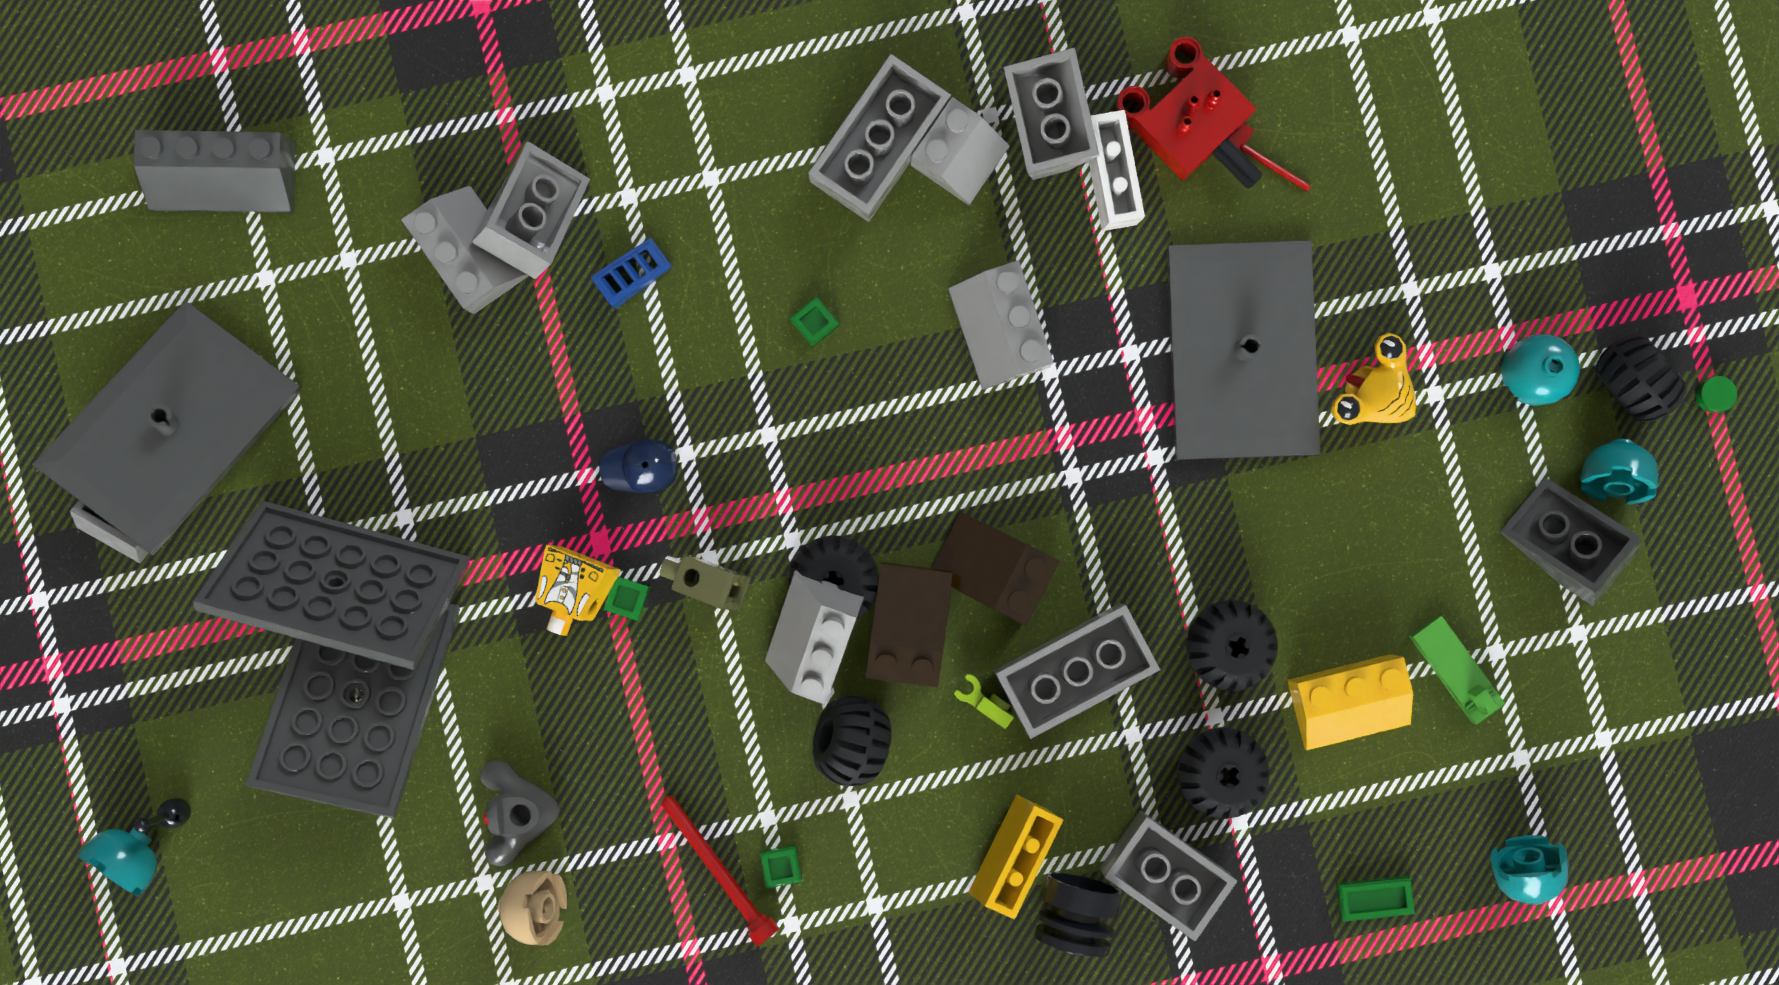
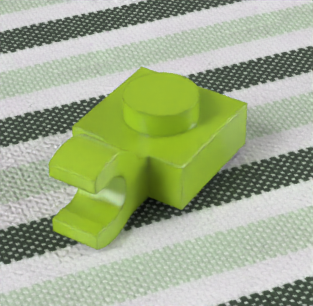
M966 673L964 677L973 684V689L968 694H963L960 690L955 689V696L959 700L973 705L977 710L1006 729L1014 718L1007 711L1011 705L994 693L990 698L981 693L978 679L974 675Z

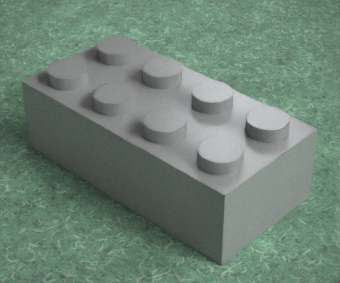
M890 54L809 171L810 183L870 222L910 164L912 154L950 101L951 94Z
M1119 603L993 671L1027 735L1032 739L1158 672L1160 668L1127 606Z

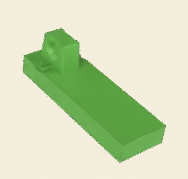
M1435 616L1409 635L1471 723L1477 725L1506 704L1443 616Z

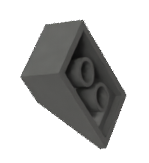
M1546 477L1501 530V534L1560 585L1592 606L1597 603L1637 554L1642 538Z

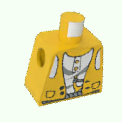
M546 545L535 598L537 604L553 610L546 629L553 633L567 636L573 618L580 621H592L604 603L621 569L563 546Z

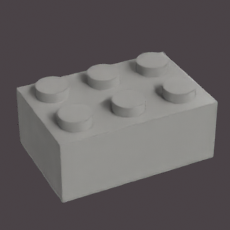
M1141 810L1099 868L1106 879L1194 941L1198 939L1237 883V880L1228 871Z

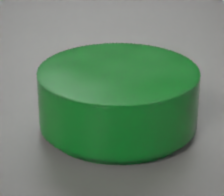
M1715 376L1706 378L1699 383L1696 389V401L1707 412L1726 411L1735 404L1737 389L1734 383L1726 377Z

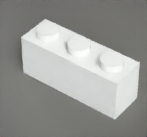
M1125 110L1091 115L1100 156L1089 160L1101 229L1106 231L1137 225L1145 215Z

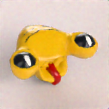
M1386 333L1378 337L1374 344L1375 356L1381 363L1378 367L1364 366L1353 374L1346 376V394H1340L1331 406V413L1335 420L1348 425L1360 422L1399 423L1408 421L1415 416L1417 408L1416 396L1406 366V345L1399 336Z

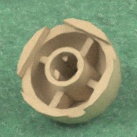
M549 871L524 872L512 879L504 890L498 902V912L506 933L518 942L528 945H549L560 933L564 921H558L560 907L562 909L567 908V895L562 877L558 874H551L552 872Z

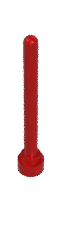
M672 796L664 797L662 807L749 923L746 926L750 931L748 936L756 946H759L779 930L778 925L771 916L767 918L764 913L760 914L675 798Z

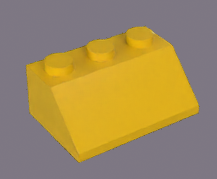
M1389 654L1287 680L1305 750L1411 724L1413 690L1405 659L1402 656Z

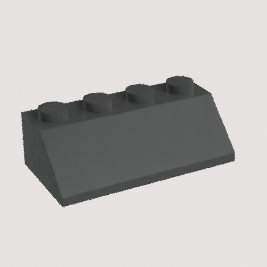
M135 130L134 168L149 210L294 213L296 142L281 132Z

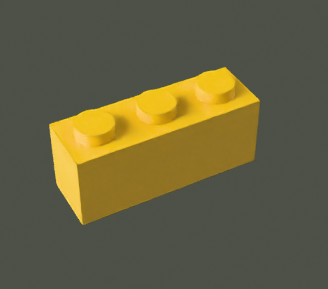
M1016 794L968 893L984 906L1015 920L1063 819L1048 809Z

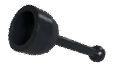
M181 798L166 800L158 808L157 816L149 819H137L134 823V829L139 833H144L150 826L160 823L165 828L182 826L190 818V806Z

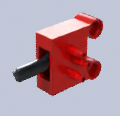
M1187 36L1176 39L1166 55L1165 68L1169 75L1183 80L1152 110L1149 109V95L1144 89L1138 86L1126 87L1119 94L1114 111L1125 110L1123 107V102L1131 100L1138 103L1140 106L1139 112L1129 113L1125 110L1128 127L1183 182L1211 155H1214L1245 188L1253 187L1261 179L1262 172L1229 138L1252 117L1257 109L1202 54L1201 46L1197 40ZM1175 53H1187L1191 58V62L1188 64L1180 63L1175 58Z

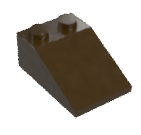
M960 512L931 569L953 571L952 588L1027 626L1060 561Z
M881 562L865 678L938 688L953 571Z

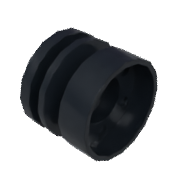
M1061 872L1047 873L1042 898L1047 903L1057 907V909L1039 911L1038 918L1045 924L1036 925L1035 938L1044 944L1073 955L1106 957L1109 955L1111 944L1104 938L1113 937L1114 929L1100 921V918H1115L1118 916L1122 891L1113 885L1084 876Z

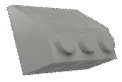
M1075 47L1004 67L1027 173L1032 180L1071 170L1100 156Z
M467 186L428 200L401 220L463 309L475 314L529 275L471 243L487 212V208L472 187Z
M1019 260L984 271L948 288L982 390L1050 368L1054 364Z
M795 570L765 661L791 693L825 705L864 596L841 591V589L837 588L838 585L822 580L821 584L818 581L802 576Z

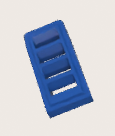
M649 238L590 278L614 309H617L670 270L672 266L654 241ZM647 251L658 264V267L653 270L642 256ZM635 260L646 272L642 277L638 275L631 265ZM624 268L634 281L630 285L626 283L619 273ZM612 277L622 289L618 293L607 282Z

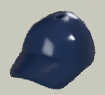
M640 440L609 450L603 455L599 464L600 477L604 484L613 490L638 493L658 492L667 489L676 479L678 473L676 453L670 445L660 440ZM644 462H648L647 468L643 467Z

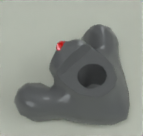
M493 760L485 763L480 772L481 782L484 786L492 791H500L498 797L492 798L489 801L486 813L483 814L482 818L483 822L487 824L489 831L494 835H498L486 843L485 857L490 864L505 866L513 862L527 844L553 824L561 808L554 797L536 784L523 779L507 762Z

